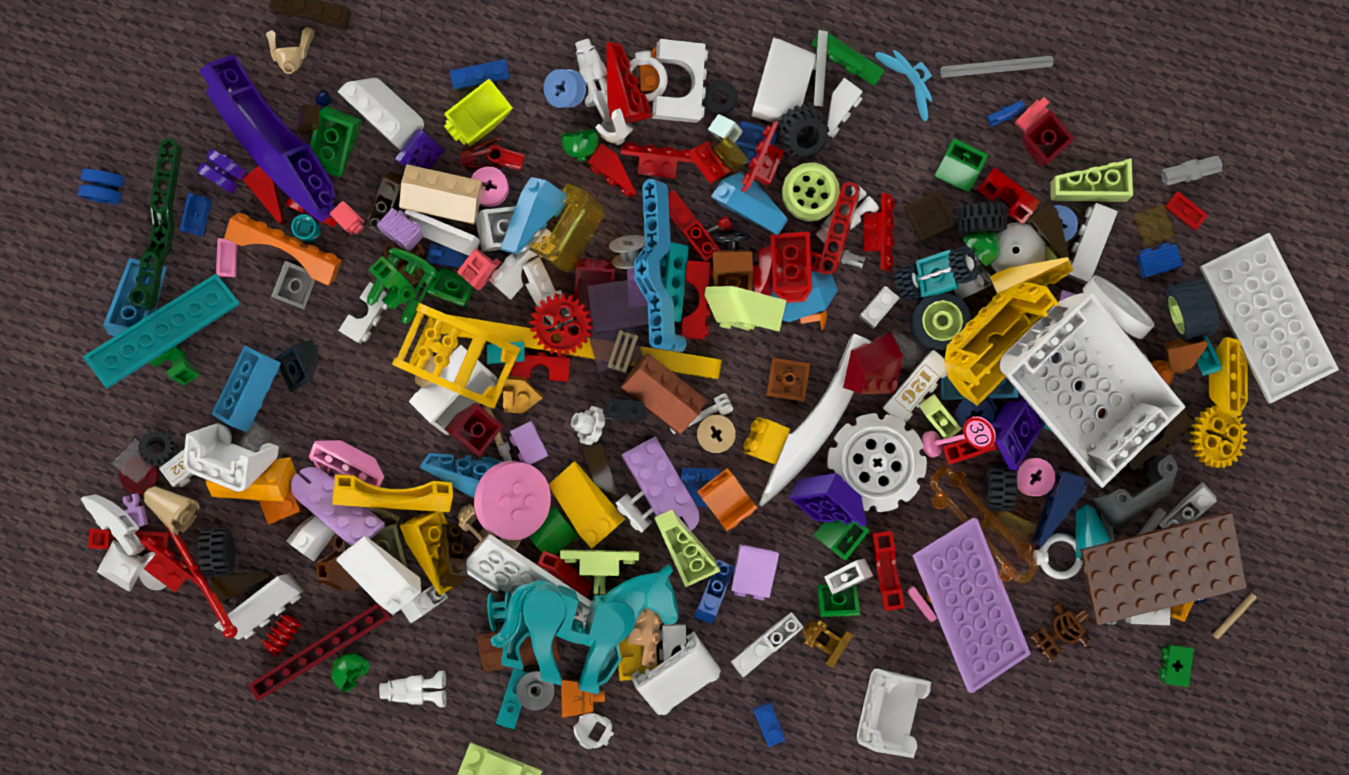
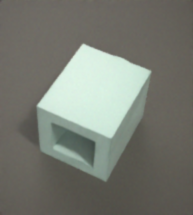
M720 114L717 115L708 128L715 138L730 146L734 145L743 132L734 121Z

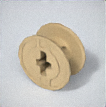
M712 415L706 417L700 423L697 430V438L705 450L711 453H721L732 446L735 440V428L728 418L721 415ZM714 426L716 431L718 429L721 431L719 435L722 439L721 442H718L716 437L714 439L711 437L713 431L710 427Z

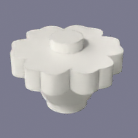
M591 406L585 413L574 414L571 420V427L578 431L577 436L580 438V443L591 446L593 442L598 441L602 434V428L605 425L603 409Z

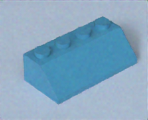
M244 345L211 415L232 427L248 432L254 423L258 410L262 406L266 393L270 390L271 383L278 373L281 363Z

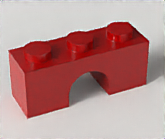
M995 167L977 189L991 201L996 197L1006 201L1010 207L1008 214L1022 225L1033 214L1040 201Z
M525 352V362H514V366L511 369V376L531 379L532 370L538 365H545L549 369L550 381L569 382L571 359L567 358L566 354H561L560 356L555 354V357H547L548 353L536 352V356L528 355L529 352Z

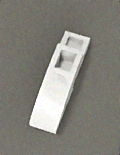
M540 257L534 258L522 266L529 280L525 285L537 306L542 307L540 304L541 300L547 303L546 297L548 295L554 299V294L557 293L559 298H561V290L555 291ZM561 308L564 316H570L569 308ZM546 315L545 317H546V318L551 322V324H552V323H553V318H552L551 316H549V315ZM573 317L563 323L559 320L555 328L559 326L564 328L566 323L573 321Z
M96 494L81 498L85 508L96 520L97 525L102 530L109 528L128 556L139 554L146 549L135 534L140 528L119 506Z
M791 612L747 646L743 652L731 661L732 665L742 677H745L804 627Z

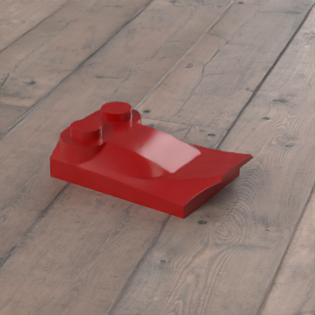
M810 232L771 234L773 292L780 299L786 300V303L806 302L808 295L812 291Z

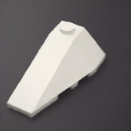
M313 514L297 526L287 539V542L309 559L315 561L335 535V532Z

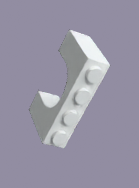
M660 39L657 42L656 59L661 63L677 64L685 68L691 77L692 85L689 94L682 98L656 96L653 99V119L697 123L703 118L704 106H702V99L705 98L703 80L706 79L707 70L704 69V61H707L708 50H705V44Z

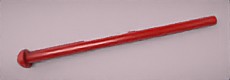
M166 527L224 628L223 636L228 639L234 638L238 632L237 627L233 626L215 593H212L199 570V566L194 562L179 534L172 533Z

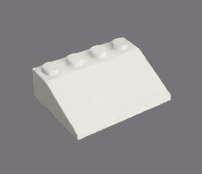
M290 573L277 576L228 614L233 626H236L238 629L237 635L234 637L235 639L239 640L243 637L245 640L255 633L254 629L256 627H264L270 622L269 617L273 614L278 616L286 610L284 607L289 602L293 604L301 598L299 594L303 592V589ZM220 621L215 624V627L221 631H224V628L222 627Z

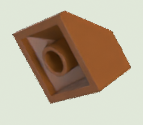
M1203 337L1189 342L1178 339L1162 343L1171 372H1175V374L1185 373L1187 369L1192 368L1208 346L1207 341Z

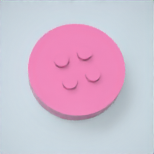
M517 461L501 462L490 468L479 481L474 498L475 512L480 524L489 533L508 540L523 539L536 532L544 523L551 503L550 488L543 474L535 467Z

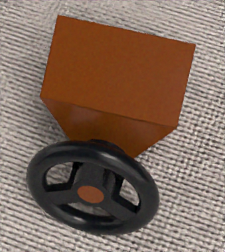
M736 231L715 233L712 236L713 240L724 242V250L713 253V287L732 286L752 291V252L739 249V242L749 240L751 235L746 232Z

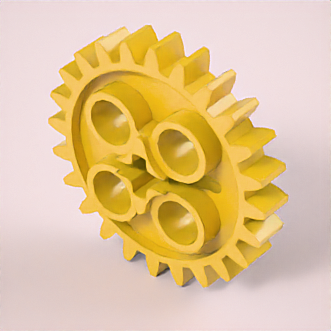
M1218 406L1206 408V412H1200L1201 417H1195L1197 424L1191 425L1195 428V431L1190 432L1191 435H1194L1190 442L1195 443L1191 449L1197 450L1195 456L1200 457L1199 461L1205 462L1206 466L1214 468H1225L1226 465L1231 466L1232 461H1238L1236 456H1242L1240 449H1246L1242 445L1243 442L1248 441L1243 438V435L1248 433L1243 431L1246 424L1240 423L1243 419L1242 417L1224 414ZM1206 430L1210 433H1216V435H1211L1207 433Z

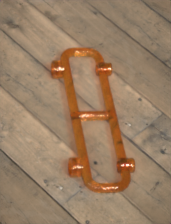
M946 466L938 468L930 478L931 488L936 493L932 498L933 506L940 510L948 506L963 524L970 520L939 486V478L946 474L950 477L951 484L956 488H960L984 514L985 517L980 522L982 532L992 523L1017 550V556L1025 559L1029 564L1027 573L1024 576L1021 575L984 535L991 554L1002 565L998 571L999 578L1005 582H1009L1014 578L1017 582L1028 583L1037 571L1036 561L1030 554L1032 551L1031 546L1027 543L1021 544L990 510L986 509L984 503L966 485V475L964 473L958 472L956 474L951 468Z

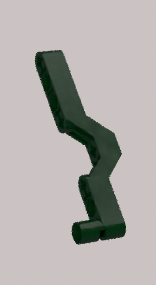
M171 138L163 139L159 146L150 200L153 224L150 243L140 260L136 288L132 289L128 295L129 301L133 305L146 310L153 309L157 304L163 264L172 249L175 230L173 203L182 147ZM171 163V169L164 171L165 165ZM168 182V188L161 190L162 184ZM165 234V238H159V235ZM153 259H154V260H155V263H151V265H150V264H149V261H153ZM151 276L152 283L146 286L145 281Z

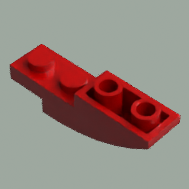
M672 190L668 194L670 219L706 262L713 256L714 252L720 251V249L675 190Z

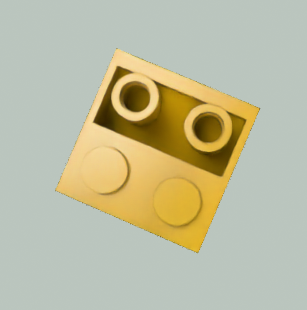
M757 417L751 425L749 438L744 442L743 453L776 465L790 429L773 421Z

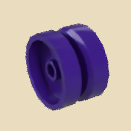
M211 148L206 158L215 164L212 168L206 163H201L196 171L233 194L238 186L237 183L229 179L230 175L238 180H242L247 171L239 167L238 163L226 155H221Z

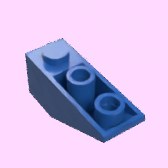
M718 559L716 563L721 571L710 576L694 615L695 618L712 624L717 615L735 566Z

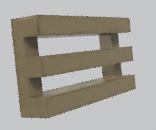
M622 330L619 331L607 367L626 373L638 339L637 335ZM622 335L626 336L617 364L613 365ZM629 338H632L633 341L629 349L624 367L622 368L620 367Z

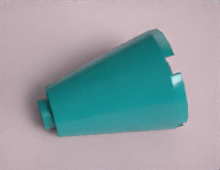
M1090 505L1081 506L1076 511V559L1080 558L1082 560L1080 549L1111 542L1095 508L1090 507Z

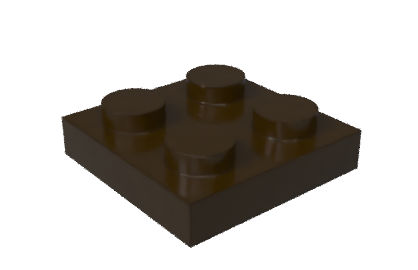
M940 191L904 207L920 242L956 225Z

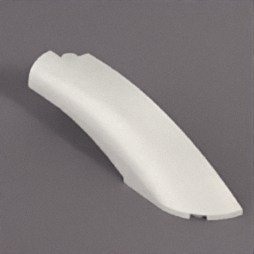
M856 334L850 336L838 369L828 389L805 421L792 434H788L777 464L774 465L760 500V506L765 505L797 476L835 428L854 393L843 388L851 350L865 343H872L870 340Z

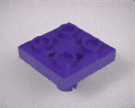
M418 129L395 159L404 167L412 165L430 169L444 152V149L424 131Z

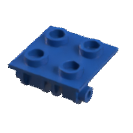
M682 467L681 481L696 507H708L697 491L718 476L720 469Z

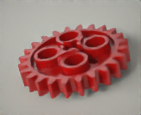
M555 293L554 299L548 295L546 297L547 303L541 300L540 304L542 307L537 305L535 307L538 313L533 312L531 314L532 317L536 318L530 321V324L535 325V327L530 329L531 332H536L533 339L539 338L540 341L537 345L544 344V351L550 348V354L557 350L558 356L561 355L562 351L568 356L570 349L573 353H576V346L582 349L583 345L581 342L587 344L588 339L585 336L590 337L592 334L587 331L593 328V325L588 324L593 319L592 317H587L590 310L584 311L583 308L586 304L579 305L580 298L573 301L572 294L568 299L565 293L561 295V298ZM561 308H569L570 316H564ZM544 316H551L553 323L547 324L544 321ZM574 316L577 317L576 320L566 323L564 328L559 326L553 331L546 332L547 329L555 327L559 320L563 323ZM570 325L578 326L579 332L572 333ZM553 333H559L562 336V340L555 341L552 336Z

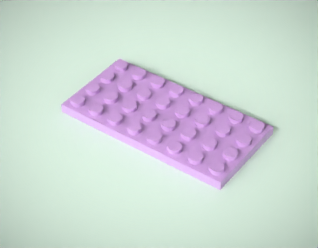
M972 518L913 555L968 692H975L1031 654L978 519Z

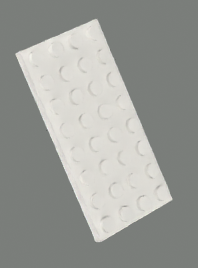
M1270 233L1199 267L1235 339L1241 341V348L1244 351L1247 363L1268 404L1339 370Z

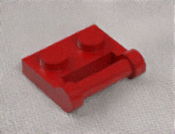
M708 140L702 145L691 149L687 154L711 184L731 172V169L724 165L711 148L712 144Z

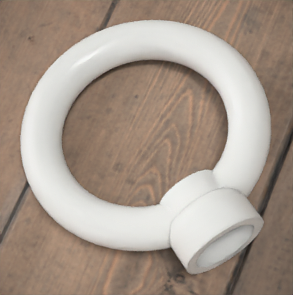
M650 51L635 52L636 58L630 61L631 73L636 66L645 64L652 65L659 73L660 83L658 88L653 93L645 94L648 102H650L656 96H661L665 91L667 73L663 65L657 59L651 57Z
M1065 533L1053 534L1039 550L1033 551L1034 565H1041L1042 569L1053 578H1070L1081 569L1083 561L1080 558L1076 559L1074 565L1069 570L1063 572L1056 571L1048 564L1047 550L1056 541H1066L1073 546L1076 552V539Z

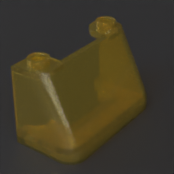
M568 183L563 189V192L567 195V199H564L563 202L568 206L549 238L543 236L541 243L533 241L528 249L566 273L575 268L577 261L605 215L604 207L589 193Z

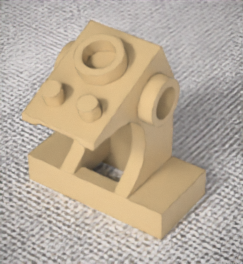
M470 503L459 511L457 518L460 521L458 525L464 531L469 529L480 540L474 547L476 549L491 533L485 528L478 532L471 525L477 519L475 507Z

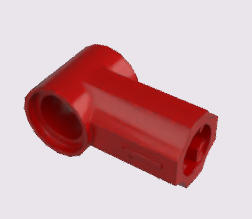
M492 145L488 148L501 153L498 159H492L490 157L491 153L486 154L490 163L521 171L525 159L524 154L501 148L498 145Z

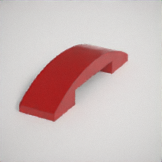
M89 529L88 548L109 549L114 540L119 542L112 535L110 529ZM154 531L135 532L140 541L144 536L148 538L151 536L159 542L158 545L160 547L168 549L169 533ZM144 546L146 549H144L143 551H151L146 546Z

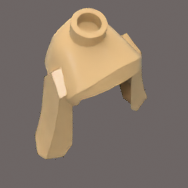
M306 27L302 30L299 47L278 49L275 42V32L271 30L266 33L273 61H277L284 73L291 74L300 68L313 40L314 29Z

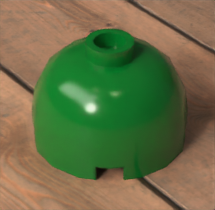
M579 130V132L572 133V135L571 132L561 134L562 147L570 157H577V161L588 160V156L594 154L599 146V133L596 130Z
M988 231L972 232L963 238L967 246L974 251L977 258L985 266L991 265L998 258L1000 246L997 241L1000 238L994 231L990 233Z
M348 653L338 656L333 661L331 670L333 683L343 692L350 691L358 685L355 681L362 674L364 677L367 674L370 664L359 654Z

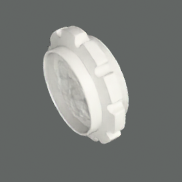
M876 413L859 416L855 419V426L847 423L835 435L834 440L837 442V446L829 448L827 468L834 470V473L842 476L843 480L861 495L865 511H868L871 506H875L877 512L896 509L900 499L908 502L920 488V485L917 484V479L925 477L926 457L919 454L920 449L924 447L923 443L913 429L906 431L904 429L906 423L897 417L885 415L880 420ZM868 439H872L875 442V447L872 450L866 447ZM887 443H891L894 446V451L891 454L885 451ZM857 453L861 454L863 458L862 462L858 465L853 461V456ZM873 459H880V461H879V463L881 464L880 467H879V466H875V467H874V466H873V465H874V461H872V460H873ZM894 461L900 463V470L897 472L891 469V464ZM862 472H866L869 475V479L865 483L859 479V475ZM882 475L888 479L887 484L883 487L878 483V479Z

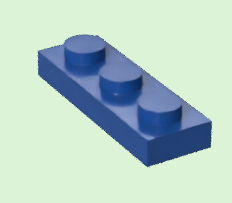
M506 59L450 70L454 90L481 85L489 78L492 82L510 79Z

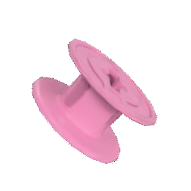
M483 167L478 169L471 177V179L482 181L484 185L492 183V186L497 188H490L487 191L486 187H484L481 205L494 207L500 205L506 199L509 193V184L505 175L500 170L494 167Z
M1028 458L1022 461L1016 470L1017 489L1028 496H1042L1048 493L1054 485L1055 472L1052 466L1043 459ZM1037 471H1039L1036 475V477H1038V480H1033L1030 484V481L1032 480V477H1030L1031 474H1036Z

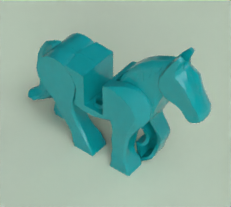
M668 564L658 573L640 575L621 583L609 591L607 595H594L585 625L584 622L574 619L579 602L575 590L562 585L557 587L548 580H537L521 585L511 596L503 627L497 635L491 637V644L494 647H503L501 664L503 666L523 670L519 648L523 640L530 636L533 651L540 668L541 681L561 686L560 671L552 652L554 636L573 643L589 646V651L577 685L581 691L599 695V686L610 679L622 660L619 643L634 629V625L644 608L656 612L666 625L674 624L679 619L674 591L668 578L673 569Z

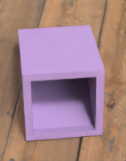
M739 544L731 591H735L734 595L745 597L746 594H751L754 599L764 600L765 597L769 598L779 553L773 550Z

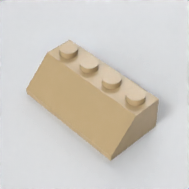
M406 165L401 182L399 207L475 224L484 187L482 181Z

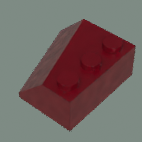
M891 332L886 333L883 338H875L874 342L870 344L865 343L851 350L843 388L859 394H895L898 387L903 355Z

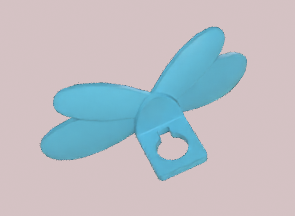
M893 50L896 58L877 52L875 57L878 61L892 70L907 75L913 83L920 116L923 121H927L928 109L926 98L932 102V97L924 82L932 77L931 73L922 62L912 68L908 61L895 50ZM917 69L924 72V78H920L919 73L916 71Z

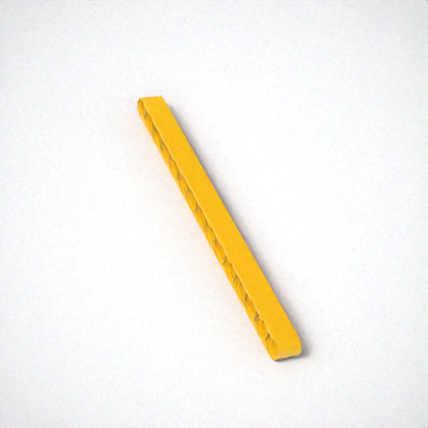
M449 315L507 342H524L525 348L541 349L544 351L545 345H537L540 339H533L536 332H531V328ZM443 323L440 330L441 334L450 335L453 326ZM460 330L458 337L473 339L474 335ZM553 333L552 336L555 341L562 340V336L559 333ZM587 338V344L581 342L583 345L582 349L576 346V353H573L570 349L568 354L609 361L615 342ZM623 343L619 344L614 362L618 361ZM627 344L621 364H625L631 347L629 344ZM635 346L629 365L634 366L639 358L649 353L671 372L719 379L722 360Z

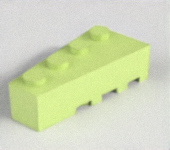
M1127 159L1118 163H1109L1105 166L1092 167L1083 171L1055 176L1050 183L1051 201L1127 202L1133 196L1132 160Z
M673 510L654 517L685 587L721 571L714 557Z

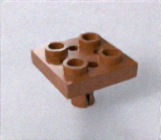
M772 358L766 396L804 402L810 363Z

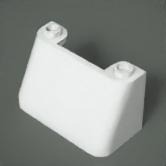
M773 38L751 117L769 122H778L783 119L781 117L783 114L786 115L788 113V109L793 110L794 106L797 105L801 107L812 69L816 70V54L783 40Z
M216 423L186 434L184 466L188 472L240 492L248 489L277 459L279 446L267 443L261 446L259 452L255 453L232 444L230 430L226 426Z
M695 632L686 637L688 643L686 646L684 644L680 646L682 650L650 671L647 668L644 674L637 670L630 675L636 689L658 715L668 714L674 706L709 682H714L719 678L721 672L719 666Z
M874 669L870 676L857 731L858 743L875 752L914 758L917 742L914 737L910 736L918 698L925 699L929 695L931 682L887 670Z

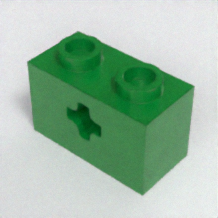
M1172 644L1165 645L1161 653V658L1164 659L1163 667H1160L1159 678L1162 683L1189 687L1193 648ZM1178 663L1179 665L1178 667L1174 668L1172 667V664Z

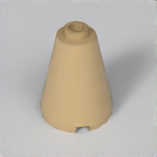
M159 487L149 488L144 493L146 505L176 535H178L179 531L185 532L197 517L193 514L196 509L199 510L200 506L197 501Z

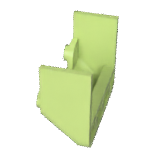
M732 286L706 287L704 295L716 322L720 323V327L731 329V326L749 331L750 329L754 330L756 326L780 331L786 300Z

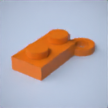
M655 47V48L652 50V53H650V54H651V57H653V58H655V59H656L655 53H656V48H657V47ZM650 64L640 65L641 92H654L660 83L658 71Z

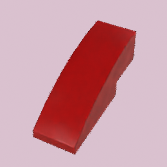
M771 246L757 250L759 265L753 266V281L755 292L771 296L773 292Z

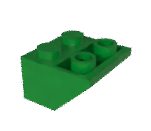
M953 138L934 177L969 193L981 172L988 154Z
M834 520V523L824 522L813 536L846 561L870 530L864 526H859L858 522H851L848 525L842 521Z

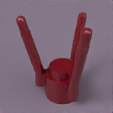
M502 136L461 151L460 159L462 166H468L469 169L483 167L503 169V166L475 164V162H478L477 156L492 152L491 149L479 152L475 150L501 140Z

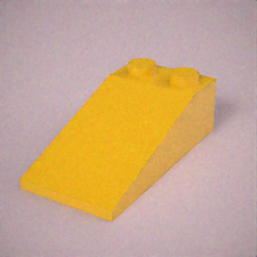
M575 461L549 484L550 489L578 534L591 549L625 520L622 514Z

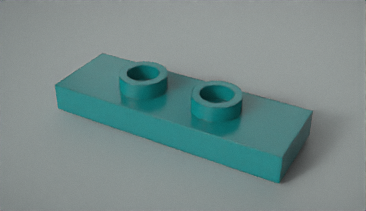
M513 668L496 724L515 729L522 707L517 698V685L520 679L529 672Z

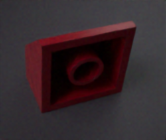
M1051 110L1045 113L1022 135L1027 152L1039 166L1050 163L1075 139Z
M473 403L457 413L444 430L471 453L480 457L503 428V425L477 403Z

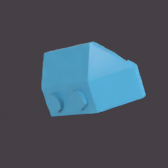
M812 271V291L808 295L806 302L786 303L782 320L791 322L826 310L834 295L838 292L832 274ZM772 292L771 297L779 298V296Z

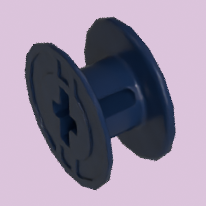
M987 396L978 406L967 398L963 399L956 409V420L962 430L965 422L972 418L971 415L974 411L982 410L979 416L976 415L974 417H982L990 422L991 425L997 417V408L990 397Z

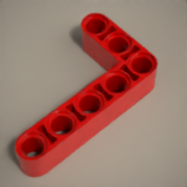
M847 182L842 185L823 252L821 254L811 251V255L815 257V263L811 265L813 271L832 274L838 270L861 193L858 184ZM852 185L855 188V194L850 197L847 195L846 189ZM844 204H847L850 208V212L847 215L841 213V207ZM838 223L844 225V231L841 234L837 233L835 229ZM834 241L839 245L837 252H832L830 249V245ZM827 260L833 262V269L831 271L825 268Z

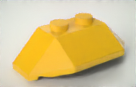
M1225 337L1215 350L1222 370L1209 374V397L1224 414L1241 416L1242 410L1248 401V364L1244 351L1241 348V341Z

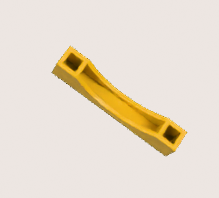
M337 474L334 477L332 490V505L450 512L453 498L452 482L432 481L415 488L387 489L370 485L356 476Z

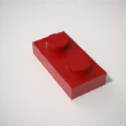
M1176 192L1164 207L1194 231L1197 230L1208 216L1179 192Z

